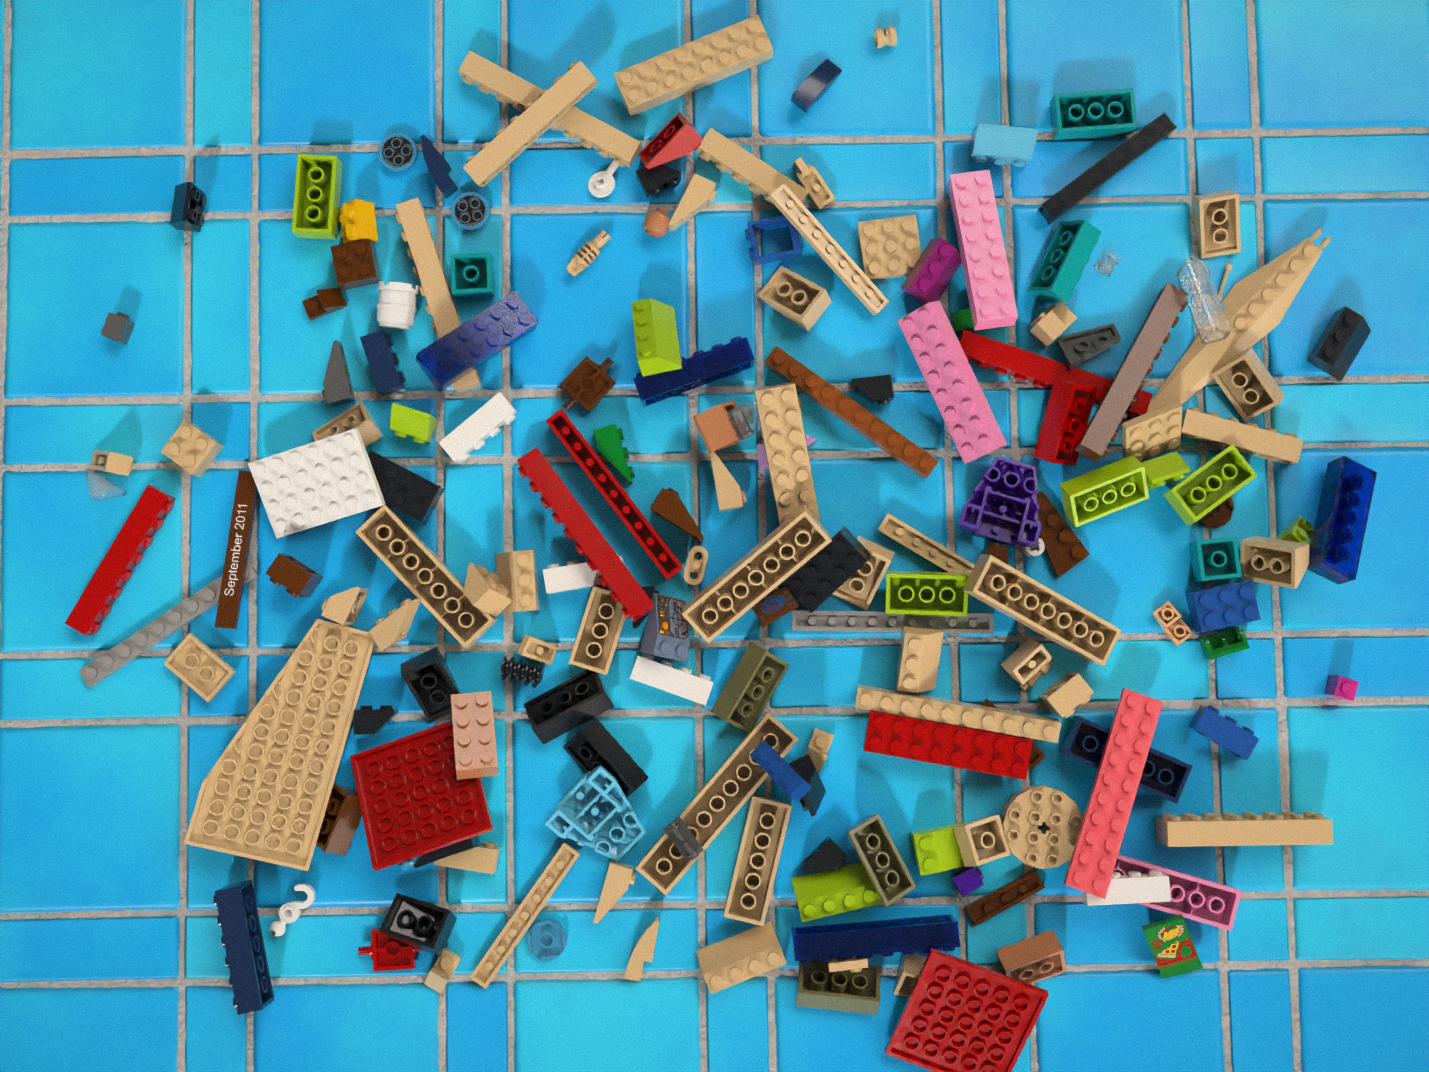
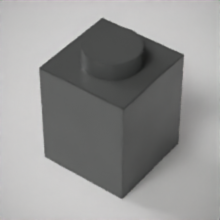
M109 312L101 335L127 345L135 323L128 320L130 316L117 312V315Z

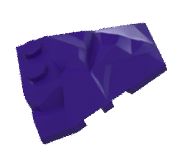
M997 456L963 505L958 525L965 530H969L972 535L1013 547L1020 545L1036 548L1041 532V522H1039L1038 515L1040 507L1039 503H1037L1036 494L1038 492L1036 467Z

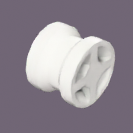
M1041 538L1038 540L1037 549L1022 546L1023 553L1028 557L1039 556L1045 549V544Z

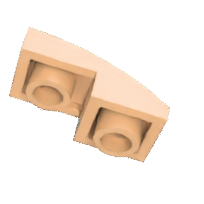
M1169 601L1152 613L1177 647L1194 634L1181 619L1180 613Z

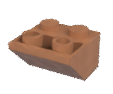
M734 400L719 404L693 416L709 453L736 445L750 436Z

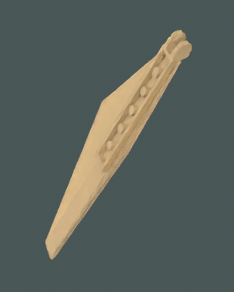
M1318 228L1309 238L1236 283L1151 399L1147 413L1179 401L1182 405L1214 379L1212 373L1234 356L1252 347L1279 325L1321 255L1322 249L1332 239L1329 236L1324 238L1317 247L1313 241L1322 233V230Z

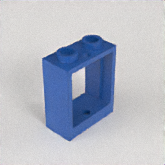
M784 215L748 222V229H745L746 240L751 242L752 248H749L750 259L755 261V265L802 256L799 232ZM787 225L792 250L760 257L754 231Z

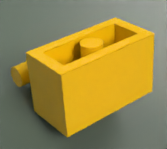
M354 199L344 203L343 207L339 208L340 215L338 218L342 227L340 237L343 240V244L364 239H370L373 243L378 241L373 202Z

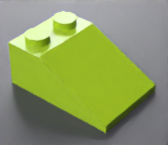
M963 823L910 832L917 872L921 876L964 866L953 829L954 826Z

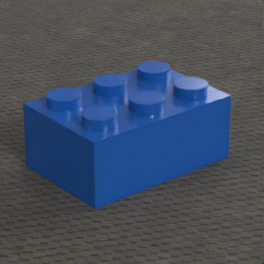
M1252 580L1185 593L1194 632H1204L1261 620Z

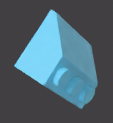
M978 123L971 137L969 159L975 160L977 163L990 161L997 165L1009 163L1016 167H1024L1032 159L1038 129Z

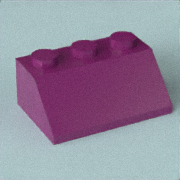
M942 237L931 239L901 289L923 306L929 302L938 301L962 263L957 249Z

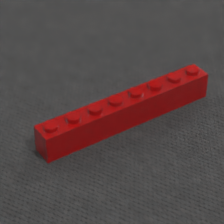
M148 485L65 624L84 635H94L101 629V622L111 612L115 599L119 598L122 594V587L125 582L131 579L134 567L143 559V552L146 547L152 544L155 532L163 526L164 517L173 509L175 497L156 486Z

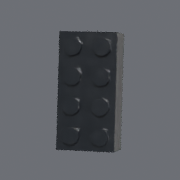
M370 450L368 457L385 503L426 524L445 489Z
M845 526L831 538L832 541L808 560L784 583L810 613L819 607L872 557V554Z

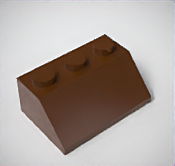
M334 782L316 845L324 852L345 856L350 848L352 838L359 827V821L362 817L357 791Z

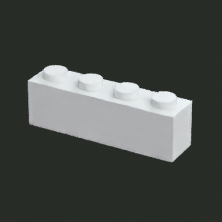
M499 392L441 440L439 444L454 462L462 463L470 457V452L474 449H480L486 443L485 440L488 437L497 435L501 431L500 427L505 423L507 425L516 418L517 411Z
M619 556L621 561L624 563L623 557ZM579 560L569 561L567 566L559 567V564L547 565V569L543 570L547 594L601 585L597 578L599 577L598 573L595 570L592 572L586 562L579 563Z
M643 653V656H637L630 679L706 706L714 683L710 681V676L701 673L699 677L692 675V670L684 667H681L680 670L673 668V663L662 660L661 663L654 661V656Z
M1150 870L1149 874H1141L1140 871H1129L1128 875L1113 872L1105 899L1082 891V901L1087 906L1171 902L1169 876L1162 873L1161 870Z

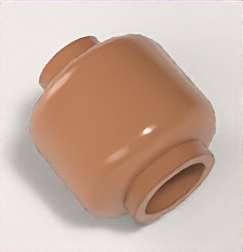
M658 207L656 211L649 210L642 225L645 233L657 239L660 236H665L671 220L667 216L668 212Z

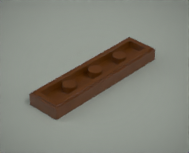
M1032 869L968 904L964 909L972 924L977 926L1044 889L1045 886L1037 871Z

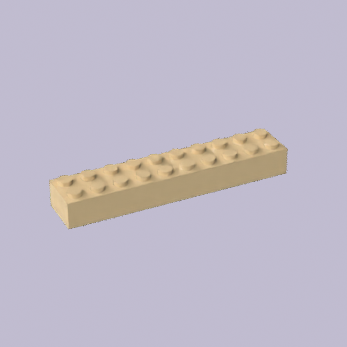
M766 712L677 817H681L704 851L769 775L750 754L764 740L784 758L799 740L798 737L769 712ZM664 832L639 861L635 869L663 894L667 895L699 856L687 863L672 840Z

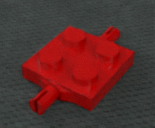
M380 928L371 930L372 942L370 946L358 947L359 956L371 955L373 971L414 969L416 967V952L422 951L379 931Z

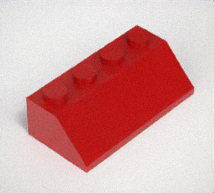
M1054 380L1033 457L1051 463L1076 465L1079 452L1075 451V448L1087 427L1098 388L1064 380Z

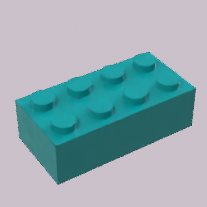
M1133 88L1055 94L1050 101L1053 140L1131 135L1137 127Z
M1086 219L1060 222L1027 291L1043 303L1068 302L1073 295L1077 282L1081 279L1082 272L1090 260V255L1097 245L1102 231Z

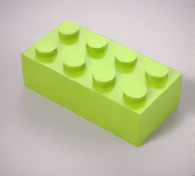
M297 155L292 232L298 238L337 240L343 163L337 156Z
M1231 444L1163 495L1188 526L1197 522L1258 475L1236 447Z
M1134 455L1059 484L1065 516L1075 527L1149 499L1145 466Z
M887 570L885 614L967 616L968 593L964 592L963 588L969 576L967 573Z

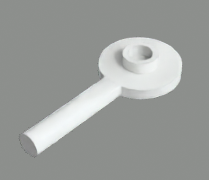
M613 159L606 171L597 172L590 178L588 188L593 196L598 198L606 197L614 190L615 180L612 175L619 166L615 163V159Z

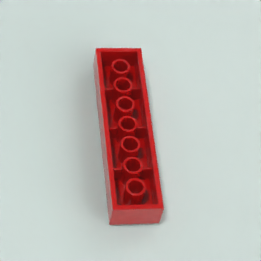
M869 710L863 751L1026 780L1033 740L1026 737Z

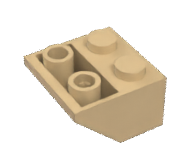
M472 562L468 565L463 592L473 606L497 617L512 602L508 595L509 590L499 583L500 578L493 571L488 572L484 566H477Z

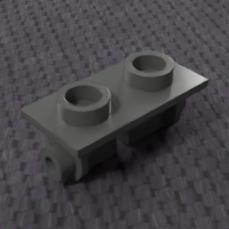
M681 817L664 828V831L687 863L697 858L704 851Z

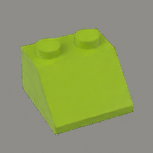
M393 403L390 429L395 431L394 435L405 439L406 436L413 437V441L420 444H425V441L432 443L439 421L430 414Z

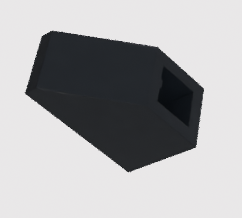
M662 165L650 169L643 167L635 171L636 178L647 198L650 196L656 197L662 193V190L668 187L670 189L674 188L682 181L680 171Z
M372 705L360 706V709L354 710V735L379 733L399 713V709H393V705H381L380 709H373Z

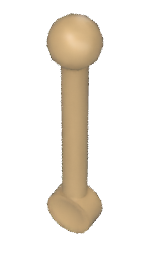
M1231 264L1225 265V273L1218 294L1213 299L1215 303L1222 301L1221 295L1229 271L1233 268Z

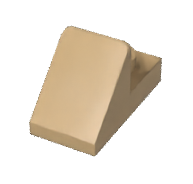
M525 634L517 653L551 665L559 647Z
M815 728L805 755L809 754L817 772L820 773L828 757L827 753L834 735Z
M444 948L441 956L438 957L436 963L429 971L424 984L442 994L462 957Z

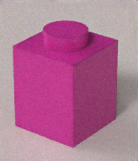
M1329 675L1324 694L1341 700L1354 701L1359 681L1338 675Z

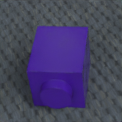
M964 867L950 875L951 880L962 897L984 885L981 880L984 877L978 867Z

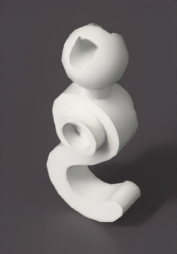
M301 883L294 887L295 891H305L307 893V900L290 901L281 906L279 910L280 920L274 921L269 928L272 936H282L286 930L285 925L295 922L301 915V909L309 907L314 902L316 893L311 885Z

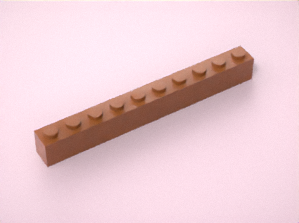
M775 346L765 360L764 366L787 383L794 382L798 391L925 480L939 462L778 346Z

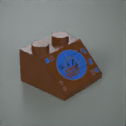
M780 585L770 592V596L762 598L752 607L762 627L799 607L786 586L783 588Z

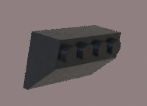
M586 670L526 702L524 707L534 733L544 745L614 707V704L598 672Z
M596 717L563 746L585 773L591 772L599 765L605 768L616 778L626 797L631 795L649 778Z

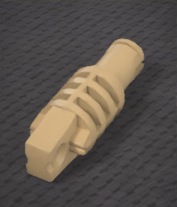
M601 230L591 242H586L574 255L566 267L567 272L575 277L587 268L599 256L600 249L611 237L607 234L602 238L606 232Z

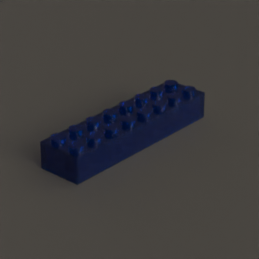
M952 914L791 928L794 959L802 964L810 963L813 959L828 962L836 957H840V960H850L852 956L871 958L873 954H881V956L887 957L892 956L895 952L910 955L918 950H922V953H929L931 948L953 951L955 947H960L958 921Z

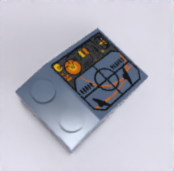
M653 593L651 601L654 603V609L648 613L640 652L686 662L690 645L689 622L681 613L682 607L688 602Z

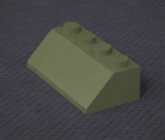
M751 642L711 712L749 733L790 664Z
M879 814L866 816L850 827L847 835L884 907H888L916 888Z
M799 957L795 1006L877 1015L880 1005V966L868 965V968H862L860 972H850V970L829 972L828 963L832 962V960Z

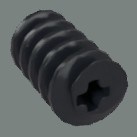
M505 655L500 672L501 680L505 681L508 677L509 682H513L516 678L517 684H521L524 680L525 686L532 682V687L536 688L542 681L545 664L538 669L537 662H535L533 667H530V661L522 665V659L515 663L514 657L507 661V656Z

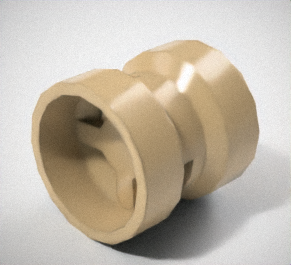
M889 26L887 29H874V40L877 49L883 48L885 45L890 47L897 45L895 26Z

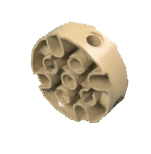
M1033 785L1018 790L1006 801L1001 811L1000 820L1010 853L1026 865L1046 869L1056 868L1071 860L1083 815L1075 801L1064 792L1045 785ZM1045 824L1044 828L1038 829V825Z

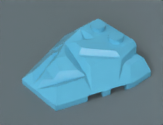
M601 765L594 768L591 772L588 771L558 801L556 808L550 813L544 823L559 837L564 839L567 837L577 841V844L580 846H589L595 849V852L619 861L646 833L616 778Z

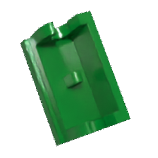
M1238 627L1199 638L1205 659H1214L1250 648L1243 629L1239 630Z

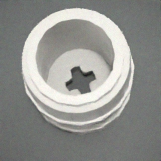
M379 281L378 290L380 291L376 306L379 326L411 329V326L414 325L415 312L417 311L416 294H418L419 286L415 285L412 288V284L389 281V284L384 285V281Z

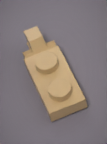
M801 157L794 161L793 165L798 171L795 175L802 187L809 191L808 196L818 210L835 201V196L814 166L812 167L811 164L806 165Z

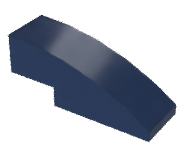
M826 59L793 93L791 102L807 113L812 105L823 96L842 73V70Z
M423 134L421 136V145L426 165L437 187L447 199L458 190L456 184L448 176L452 169L449 163Z

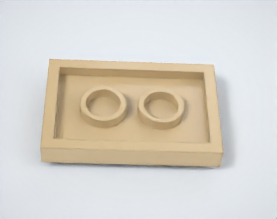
M189 633L163 663L208 703L216 697L237 672L193 633Z

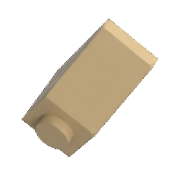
M94 450L90 469L129 476L133 469V457L110 451Z

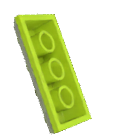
M651 298L631 302L637 361L642 376L682 369L674 307Z
M862 862L844 865L839 869L835 868L833 871H819L791 878L802 922L881 904V899Z

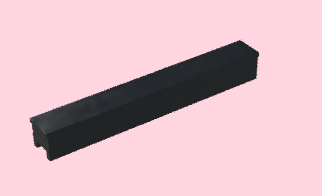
M1164 112L1045 201L1038 211L1048 222V225L1052 224L1171 135L1177 126L1173 124Z

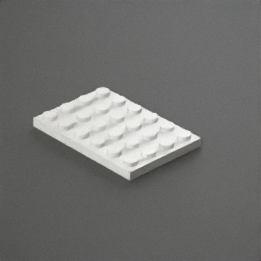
M358 428L248 463L276 539L386 504Z

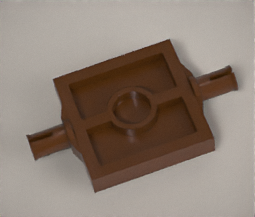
M586 356L560 384L570 397L562 406L569 411L577 403L590 413L616 385V382L606 372L614 362L607 357L599 365Z

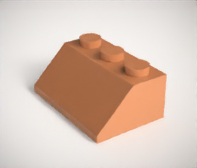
M1054 930L1042 932L1038 936L1023 939L1019 943L1010 946H1003L996 951L1002 973L1028 984H1034L1067 972L1064 950Z

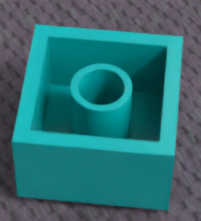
M490 252L450 254L452 294L456 299L495 297L494 258Z
M1236 537L1189 542L1194 582L1242 577Z

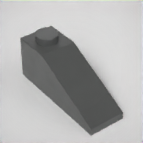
M338 340L333 341L323 382L324 390H322L324 401L332 406L356 401L343 344Z

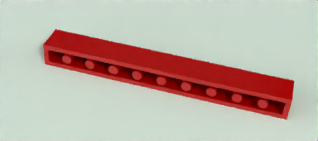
M966 330L962 331L958 340L968 362L976 363V366L982 369H994L995 373L1006 376V374L1014 376V379L1017 381L1025 382L1026 380L1032 382V385L1038 388L1047 387L1051 389L1055 379L1098 388L1093 403L1094 407H1098L1112 381L1111 379L1076 367L1070 369L1067 364ZM1144 390L1136 392L1134 395L1137 398L1131 408H1127L1125 412L1128 414L1127 418L1134 419L1146 414L1153 394Z
M560 409L546 420L548 425L666 579H671L684 569L564 411Z
M536 447L517 460L519 474L523 478L527 477L530 481L528 485L534 493H539L541 496L540 502L546 509L550 508L553 512L551 514L553 520L557 524L561 523L564 527L562 531L568 540L573 539L576 544L574 545L576 551L580 556L584 554L587 558L586 564L592 572L595 570L598 573L599 577L597 578L603 587L607 586L610 589L609 595L615 603L619 602L623 607L621 611L627 619L631 618L635 622L654 609V603L539 449Z

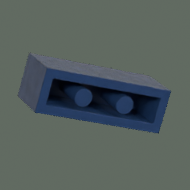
M379 330L360 337L378 392L385 396L405 389L404 382H406L403 371H399L397 364L400 361L397 353L392 351L391 346L394 344L391 335L383 330Z

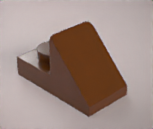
M340 287L317 290L318 295L302 301L308 318L311 321L347 307Z

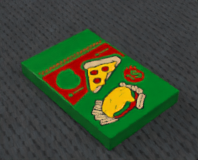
M1182 914L1142 926L1162 979L1203 968Z

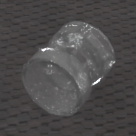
M1104 249L1101 259L1096 261L1094 268L1102 275L1110 276L1114 271L1113 267L1118 265L1121 257L1111 249Z

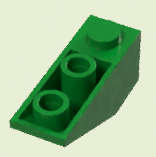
M616 424L593 430L599 452L629 484L633 483L631 479L635 477L632 466L628 467L626 459L630 458L627 447L623 448L621 440H624L622 429H618Z

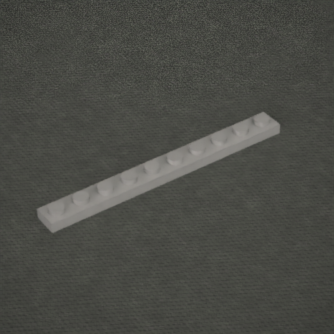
M247 560L244 586L259 577V574L249 560ZM222 576L80 669L79 673L88 687L95 686L217 605Z
M792 610V631L902 633L903 626L943 630L947 634H993V614L967 613V616L885 614V612L813 611L810 613L807 610Z

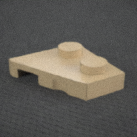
M857 951L837 953L832 962L828 963L829 972L844 970L860 972L862 968H868V959Z

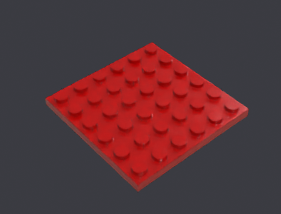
M452 721L350 756L372 867L375 871L494 830L481 777L457 780Z
M931 948L885 1047V1054L934 1072H1012L1049 996L1048 991Z

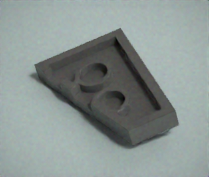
M1112 323L1056 338V344L1069 368L1072 369L1119 343L1121 335Z

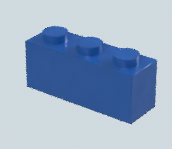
M1200 706L1188 727L1235 756L1248 760L1259 741V738L1254 736L1255 732L1244 726L1240 728L1236 725L1237 721L1228 716L1222 717L1219 715L1220 711L1212 706Z
M763 740L750 754L795 801L798 802L812 788L766 741Z

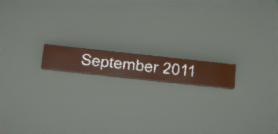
M239 470L215 621L216 628L237 630L258 494L251 471Z

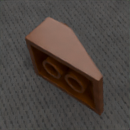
M670 487L667 490L662 488L650 507L651 511L702 543L704 537L679 498V493Z

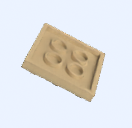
M916 215L857 223L864 274L871 281L908 276L922 255Z
M1173 402L1122 423V459L1134 455L1141 462L1180 446L1182 405L1180 402Z

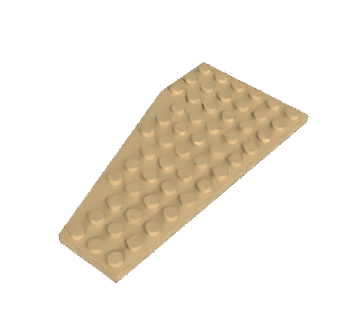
M320 619L315 621L203 780L184 844L304 871L309 870L375 643L369 632Z

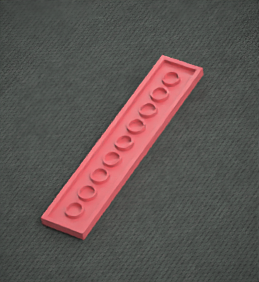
M1126 688L1122 689L1063 883L1064 885L1102 899L1106 898L1163 702Z

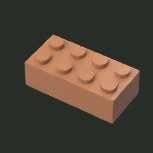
M484 691L451 695L457 780L498 776L492 692Z

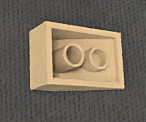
M1225 190L1192 196V216L1200 258L1204 259L1241 252L1239 193L1233 190Z
M783 266L779 267L757 295L790 322L809 332L832 302L826 289Z
M858 535L857 540L872 554V557L844 582L833 595L867 610L895 552Z

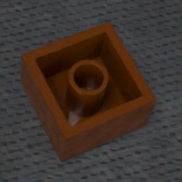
M370 239L330 246L337 283L343 290L376 284L382 281L375 244Z
M281 553L277 555L265 573L270 576L269 580L278 586L286 587V592L294 597L299 596L301 598L303 596L310 597L323 579V576L293 556Z

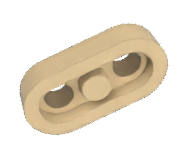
M695 546L689 551L684 570V579L689 585H698L703 580L708 561V552L702 546ZM696 553L702 554V558L700 560L695 559L694 556ZM691 572L697 573L696 579L690 578Z

